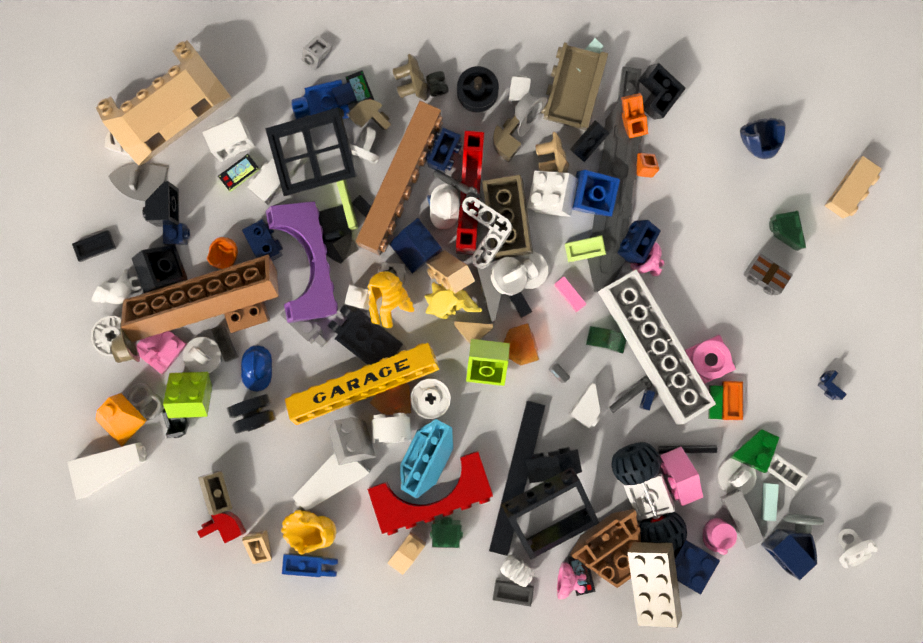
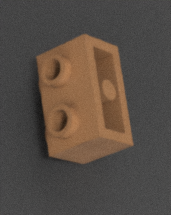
M264 301L224 313L230 333L270 321Z

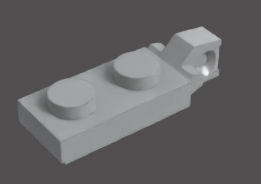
M284 310L280 315L287 321ZM313 319L289 323L311 344L315 341L323 347L328 342L321 336L324 331Z

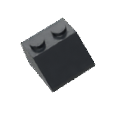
M164 181L145 201V207L142 210L145 221L156 227L178 225L179 188L169 181Z
M175 244L141 250L132 257L144 293L188 280Z

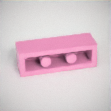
M562 277L554 284L575 312H578L586 305L585 301L565 277Z

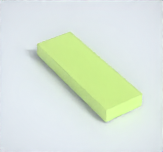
M346 180L339 181L337 186L348 227L351 230L358 229Z

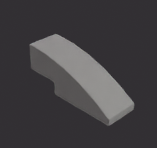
M735 489L720 497L745 548L747 549L763 541L760 529L741 490Z

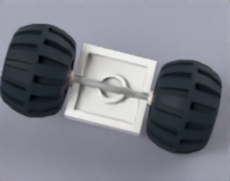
M646 442L630 444L619 449L612 457V471L615 477L624 484L632 508L636 510L637 520H642L639 525L641 542L673 543V551L678 549L687 538V526L682 517L675 512V506L662 473L658 474L661 464L658 452L652 445Z

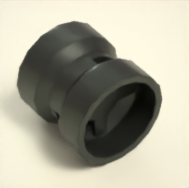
M434 72L426 76L427 83L431 87L429 89L431 96H441L449 91L448 85L444 82V72Z

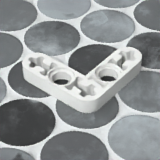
M468 197L462 203L463 210L490 229L472 256L473 264L477 268L484 269L490 265L510 235L512 224L507 218L478 199ZM473 202H475L474 205L478 209H481L479 213H477L473 209H470V211H468V203L472 204ZM489 211L492 213V219L489 222H485L482 219V215ZM496 219L501 224L506 222L508 229L500 232V227L494 224ZM491 238L497 240V246L493 249L487 246V242ZM484 247L488 252H491L492 254L489 256V254L486 253V255L484 256L486 262H481L480 264H478L479 260L477 259V257H482L485 252L482 250Z

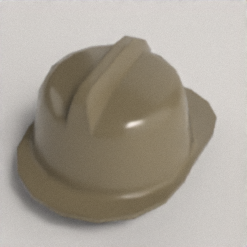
M120 323L121 334L111 342L113 357L117 363L129 360L139 362L140 356L137 350L136 341L131 342L121 328Z

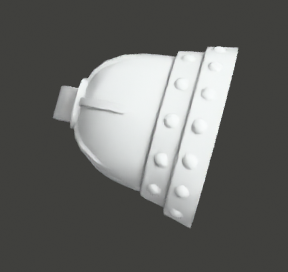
M126 268L116 283L103 281L100 287H97L92 301L122 304L123 300L130 297L132 290L138 291L141 289V286H132V281L137 280L138 277L133 276L128 279Z

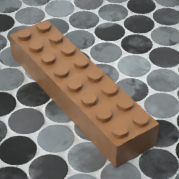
M419 101L356 239L359 247L379 256L381 252L385 253L389 244L387 242L389 234L393 235L397 226L395 221L397 217L401 218L403 214L404 201L409 200L412 194L411 186L418 181L420 176L419 168L420 166L424 167L427 161V151L432 149L434 145L435 133H439L442 128L443 117L441 116L440 109Z
M265 255L123 300L121 328L131 342L279 297L277 269L270 256Z

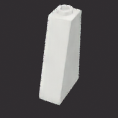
M134 443L68 461L76 500L88 497L145 462L147 453L142 443Z
M334 452L294 495V503L299 509L308 511L369 474L370 470L361 461L338 465Z

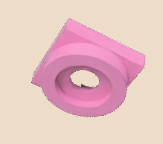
M720 334L684 350L704 384L736 370L732 362L731 353L724 344ZM714 353L717 356L718 362L715 366H708L705 363V356L707 354Z

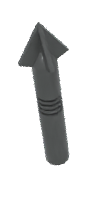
M438 169L433 172V176L467 194L466 197L481 198L476 188L469 187Z
M649 377L641 379V383L609 406L611 412H616L644 389L651 388L652 383Z

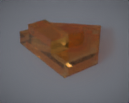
M529 323L509 329L503 343H510L509 359L520 366L540 360L537 344Z
M407 383L378 393L369 403L381 414H385V416L393 415L394 413L411 414L410 387Z

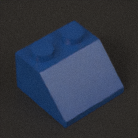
M588 170L577 171L576 178L578 183L572 210L612 217L620 179Z

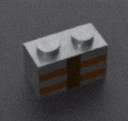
M761 253L754 257L743 274L747 277L746 280L753 285L758 284L766 294L771 296L781 294L793 274Z

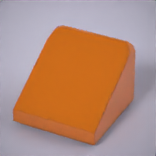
M638 153L637 176L654 177L659 171L655 154Z

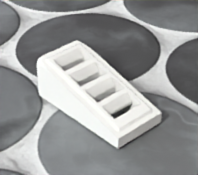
M774 453L768 472L797 492L808 475L777 453ZM779 460L780 463L774 470L771 469L775 461ZM784 464V465H786L787 467L784 469V471H783V472L781 473V475H780V474H778L777 472L779 471V469H780V468L782 467V465ZM791 469L793 472L788 479H785L784 476ZM798 474L799 478L792 484L791 480Z

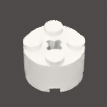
M394 413L393 417L380 414L374 415V419L371 420L373 444H378V440L383 442V444L405 442L404 438L407 441H412L410 417H407V414Z

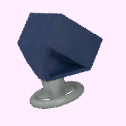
M788 514L784 515L783 519L786 522L795 523V531L777 529L761 545L787 574L801 580L817 565V551L813 535L811 534V525H821L824 523V519L810 515Z

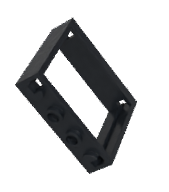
M572 467L501 504L530 559L599 524L581 481ZM576 487L585 508L526 539L516 518Z

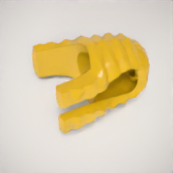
M382 271L371 277L368 293L372 323L381 324L376 304L377 299L381 296L383 299L380 316L383 327L392 328L391 311L397 306L402 310L414 312L413 302L410 301L407 291H405L398 276L388 271Z

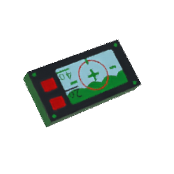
M363 70L345 77L347 83L350 82L357 99L355 103L364 100H374Z

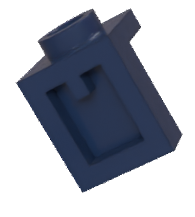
M183 223L163 225L164 245H188L190 229L187 228V225Z

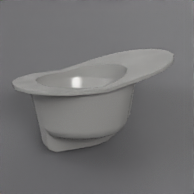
M527 93L517 103L515 116L520 122L518 136H524L530 129L535 119L546 106V97L537 98Z

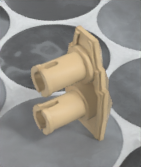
M553 132L551 142L536 144L538 157L555 153V160L540 162L539 170L567 173L569 163L566 159V153L562 148L561 139L558 134Z

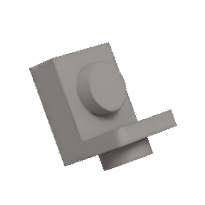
M317 35L303 48L302 61L317 70L320 61L331 51L332 45Z

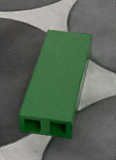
M709 385V393L716 405L709 408L708 419H722L723 386Z

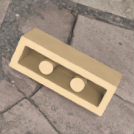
M864 156L858 158L824 206L841 218L853 216L859 208L857 205L860 200L863 201L868 196L869 187L879 180L880 176L878 174L882 168Z
M445 250L426 262L429 276L432 279L435 278L438 284H443L446 290L450 289L455 294L475 281L467 264Z

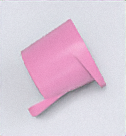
M721 518L711 519L704 526L703 542L709 550L723 555L727 554V549L736 543L737 533L726 520Z

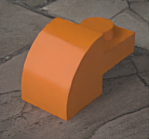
M638 93L621 97L623 107L622 119L628 137L634 138L648 134L642 95Z

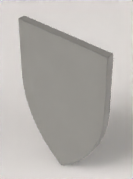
M132 163L116 169L108 177L122 194L135 200L146 201L165 181L168 167L146 163L140 166L137 163Z

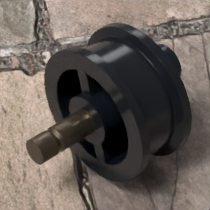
M481 66L466 69L460 75L457 82V97L460 104L468 111L475 113L487 111L495 104L499 91V83L495 74L488 68Z

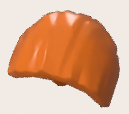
M226 237L216 238L209 246L207 260L210 265L218 269L233 266L238 256L236 243Z

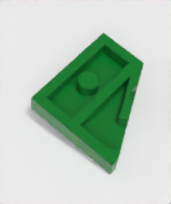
M761 429L744 443L740 449L733 453L730 458L762 473H767L780 437Z

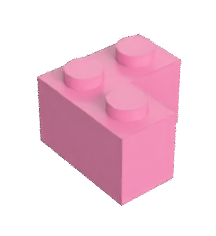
M679 447L660 455L662 462L660 469L664 475L667 474L669 477L667 479L672 488L670 491L674 500H678L681 506L703 498L699 474L683 448Z

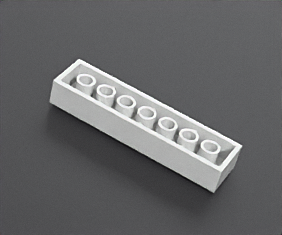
M637 270L598 291L676 425L685 424L716 405Z

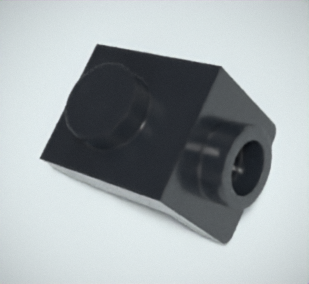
M163 409L162 415L168 429L166 437L180 438L185 435L189 426L186 417L168 418L165 409Z

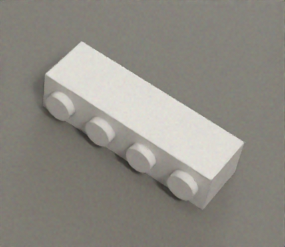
M301 132L289 135L286 139L287 142L282 147L285 159L308 153ZM309 157L286 163L290 179L305 164ZM273 158L263 164L262 171L250 179V185L248 186L267 205L282 190Z

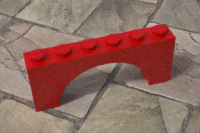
M465 131L461 183L476 188L480 194L484 132ZM461 191L456 254L473 255L476 250L478 221L463 210L462 203L468 197H466L467 194ZM475 202L472 204L468 203V211L473 209L478 213L479 209L474 205Z
M475 451L460 457L462 468L457 485L447 496L433 503L414 504L399 498L391 490L388 482L369 487L367 490L381 533H387L389 536L399 532V528L406 527V529L417 526V522L424 520V523L435 520L437 515L442 514L445 517L453 514L455 509L461 508L462 511L471 508L473 503L479 502V504H484L491 501L490 497H493L479 452Z

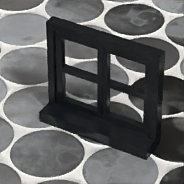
M337 107L265 128L283 196L358 177L342 118L345 117L343 109ZM333 123L338 144L315 150L310 129ZM302 132L308 153L285 159L279 138ZM339 148L345 169L322 175L316 155ZM309 157L314 178L292 184L286 163Z

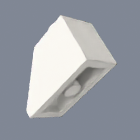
M349 285L344 304L369 311L370 299L368 290ZM382 296L376 301L379 314L382 306Z
M594 383L589 384L569 412L570 416L587 428L594 427L600 420L598 416L600 414V406Z

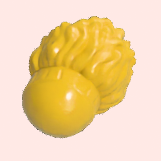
M295 510L294 513L286 516L282 522L283 528L281 532L284 533L283 538L299 554L310 553L317 548L329 547L336 538L335 523L328 517L317 516L310 511Z

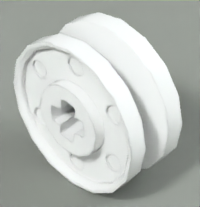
M107 316L94 324L91 331V341L93 347L99 353L113 356L111 351L113 339L111 335L116 334L117 337L121 334V317Z
M428 378L414 386L410 402L413 410L419 416L425 419H435L441 417L448 410L451 395L448 387L443 382ZM429 393H432V396H436L433 404L425 400Z

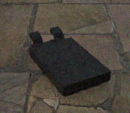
M345 305L339 310L348 317L345 322L340 326L331 320L327 325L338 334L335 340L367 365L377 363L382 358L395 356L403 343L380 325L372 323L371 318L358 309L354 313Z

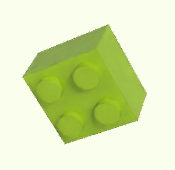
M471 339L466 382L504 386L510 343Z
M208 372L169 373L163 401L168 418L208 416L213 387Z

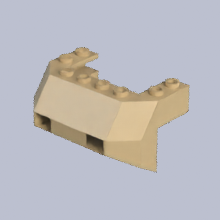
M188 40L178 43L175 49L172 50L180 64L172 66L167 74L156 78L148 88L141 89L132 100L125 101L118 109L114 99L110 96L108 99H102L98 106L95 107L105 126L123 149L140 166L232 99Z

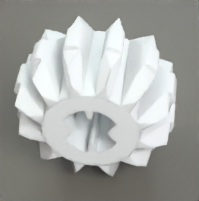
M509 555L501 566V571L505 576L523 587H526L531 582L535 574L533 568L513 555Z

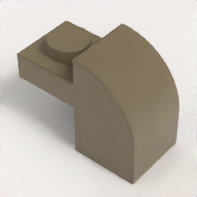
M375 100L360 101L346 113L359 128H362L370 118L383 130H387L391 125L388 122L390 118L383 111L378 112L383 105Z
M515 115L512 119L508 118L502 126L504 129L497 125L493 133L495 151L508 162H510L521 147V143L511 136L520 125Z

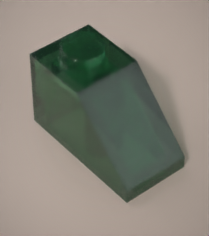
M798 211L777 214L770 218L769 228L773 232L774 237L795 251L806 248Z

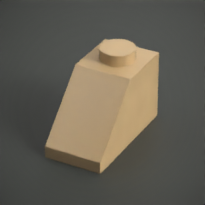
M410 531L388 561V564L403 575L421 553L426 542Z

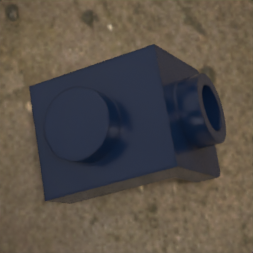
M836 370L824 372L819 378L820 382L817 386L825 391L824 395L829 399L843 400L847 394L832 382L838 374Z

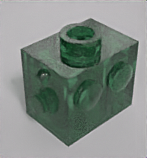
M451 517L433 520L431 524L432 530L430 531L432 547L460 548V539L463 538L461 520H452Z

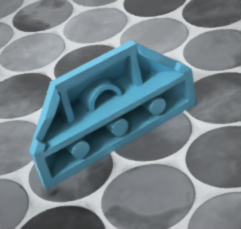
M435 419L417 430L400 464L401 490L418 498L437 483L453 451L451 426Z

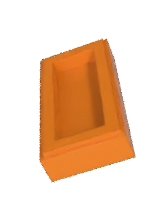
M722 381V420H743V382Z

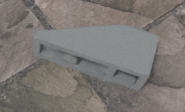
M496 261L491 262L487 268H477L491 323L496 320L501 293L497 291L491 281V269Z

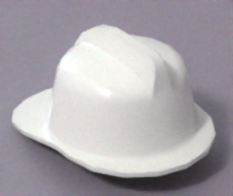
M439 185L431 193V222L438 229H448L455 225L459 217V193L451 185Z

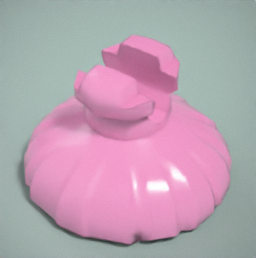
M655 242L645 262L630 263L631 269L633 271L637 270L641 274L650 271L652 276H659L662 271L659 267L664 266V261L660 259L662 255L660 245Z
M562 562L559 568L557 579L558 599L567 598L573 590L584 593L586 588L577 584L578 580L586 581V575H575L572 567L567 562Z

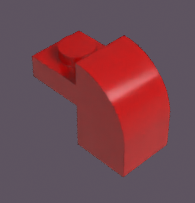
M229 511L211 515L214 523L210 520L202 524V529L197 531L199 537L202 538L218 530L224 543L246 533L239 517Z

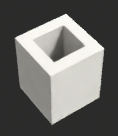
M525 75L512 76L508 104L517 105L525 94L529 93L530 78H527Z

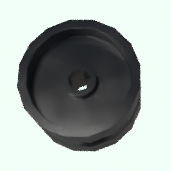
M268 394L260 395L226 408L230 418L243 417L232 424L235 434L245 431L249 432L277 420L274 410L260 411L271 404Z

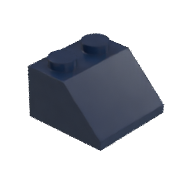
M419 218L405 227L389 243L412 274L424 266L428 260L442 252L441 246Z

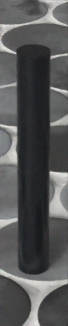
M717 445L658 446L659 454H665L679 447H682L685 453H717Z

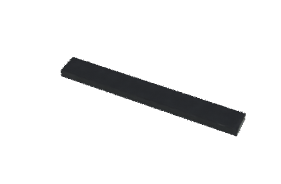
M526 401L501 504L524 493L528 478L525 460L532 458V454H534L546 405ZM500 504L489 551L508 556L514 528Z

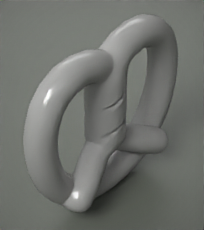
M145 383L136 384L128 393L127 400L135 408L139 409V412L147 421L156 418L163 410L162 398L153 393L151 387ZM139 389H144L147 395L139 403L133 402L135 393ZM154 399L158 404L156 410L149 415H145V407Z

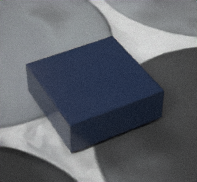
M350 82L332 88L339 108L357 101Z
M644 391L640 403L641 409L650 411L655 395L654 391Z

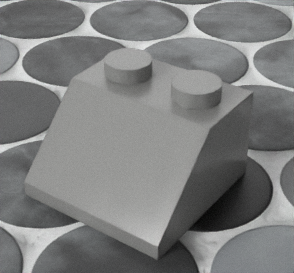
M354 417L334 420L328 430L338 465L376 457L364 420Z

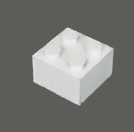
M239 117L227 118L224 121L225 123L212 125L207 128V131L202 132L211 153L220 162L255 147L247 127Z
M534 171L527 208L538 214L571 217L578 179L570 173Z

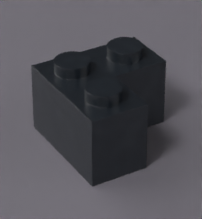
M660 63L648 66L638 80L651 92L643 103V108L653 120L664 118L686 89Z
M570 447L550 451L545 456L543 452L532 454V458L525 460L529 483L544 482L571 467L576 474L582 472L578 449L570 450Z

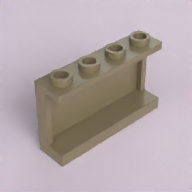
M566 42L563 43V47H558L556 58H559L557 66H553L551 76L554 77L553 84H548L546 95H549V99L541 112L544 114V120L582 130L588 129L609 53L602 51L600 54L569 46Z

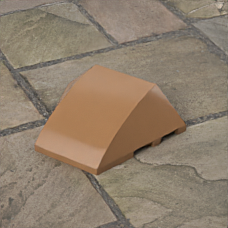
M632 509L610 514L600 521L599 524L580 535L570 553L573 558L582 562L587 568L592 569L616 588L631 579L628 551L633 542H641V531L636 519V510Z

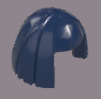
M769 118V120L760 119L757 122H750L740 128V136L751 154L760 159H770L776 156L783 144L786 124L783 120H777L776 118Z

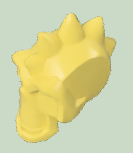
M433 282V293L424 296L429 304L425 311L426 314L435 315L438 318L447 319L448 316L455 315L456 311L461 308L467 312L482 311L464 289L455 294L450 289L446 290L443 284L438 285Z

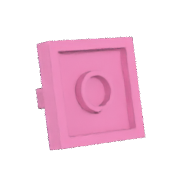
M167 331L140 340L137 344L139 356L159 373L164 374L184 350L187 343L172 331Z

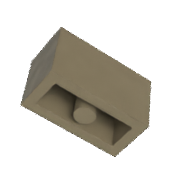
M222 471L198 477L209 515H216L233 509Z

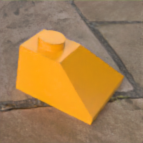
M122 393L109 397L99 407L95 418L121 447L147 421Z

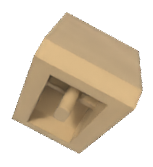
M457 321L454 323L455 328L469 344L471 339L481 340L493 329V324Z
M267 530L250 533L242 538L253 564L272 560Z

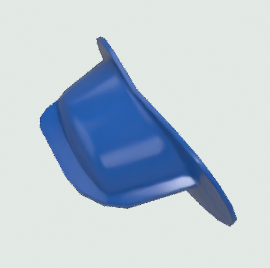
M257 345L248 348L242 357V382L251 391H262L271 383L272 357L270 352L263 346Z

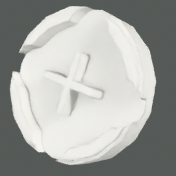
M365 127L360 134L356 146L350 144L352 155L367 159L368 162L374 164L378 163L380 158L369 152L375 139V130Z
M533 252V254L517 256L515 258L521 264H524L528 270L526 272L527 282L524 289H535L545 282L548 276V265L540 254Z
M504 257L495 262L492 266L491 281L497 291L509 296L521 292L527 282L526 272L528 270L525 265L513 257Z
M194 338L188 342L184 349V364L191 372H208L210 374L218 369L222 362L221 347L211 338Z
M732 458L723 461L717 471L718 484L726 493L739 489L745 495L755 486L757 479L756 470Z
M844 529L838 535L840 546L845 551L839 561L845 568H848L849 564L857 566L868 560L872 556V551L877 552L878 546L873 540L862 542L854 530ZM851 535L854 537V541L851 544H846L843 542L844 536Z

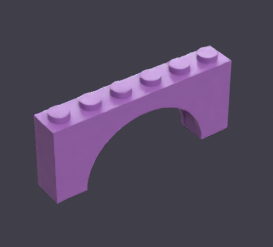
M315 201L270 206L266 210L269 229L281 230L296 238L304 248L310 265V277L305 291L296 300L284 304L287 323L331 317L337 314L338 304L334 300V284L330 280L329 274L331 269L330 264L326 260L327 248L323 244V228L319 224V209L316 207Z

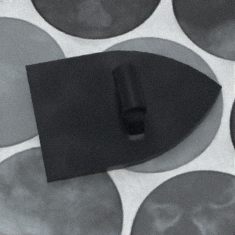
M343 205L319 211L318 219L319 224L323 228L322 239L323 244L327 248L326 255L342 264L350 250L352 230L348 227Z

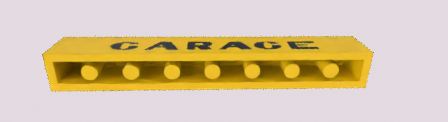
M421 343L413 349L400 351L397 355L390 358H382L379 362L365 365L357 371H350L339 378L329 379L321 385L311 386L308 390L301 393H293L290 397L285 398L289 419L295 425H299L440 370L433 349L429 343Z

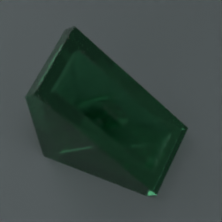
M590 326L586 345L623 354L626 344V338L623 333Z

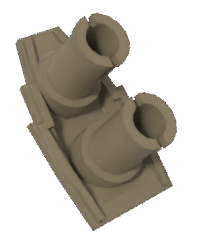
M408 54V63L406 65L393 68V75L396 80L409 75L412 79L411 83L397 87L400 98H404L415 93L416 97L426 101L428 84L425 82L417 60L413 55Z

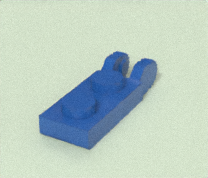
M285 553L283 555L282 574L308 577H336L337 571L322 570V564L336 565L338 564V559Z

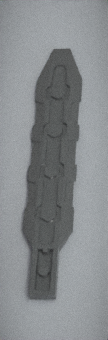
M622 67L617 105L605 120L604 128L610 134L604 139L602 161H600L598 173L618 178L620 182L612 217L594 214L590 238L602 235L606 255L588 258L593 288L597 292L615 282L625 262V259L617 252L622 240L627 235L629 217H631L633 185L637 175V154L642 136L628 137L622 119L623 107L621 97L638 94L640 84L638 80L641 77L642 70L638 68Z

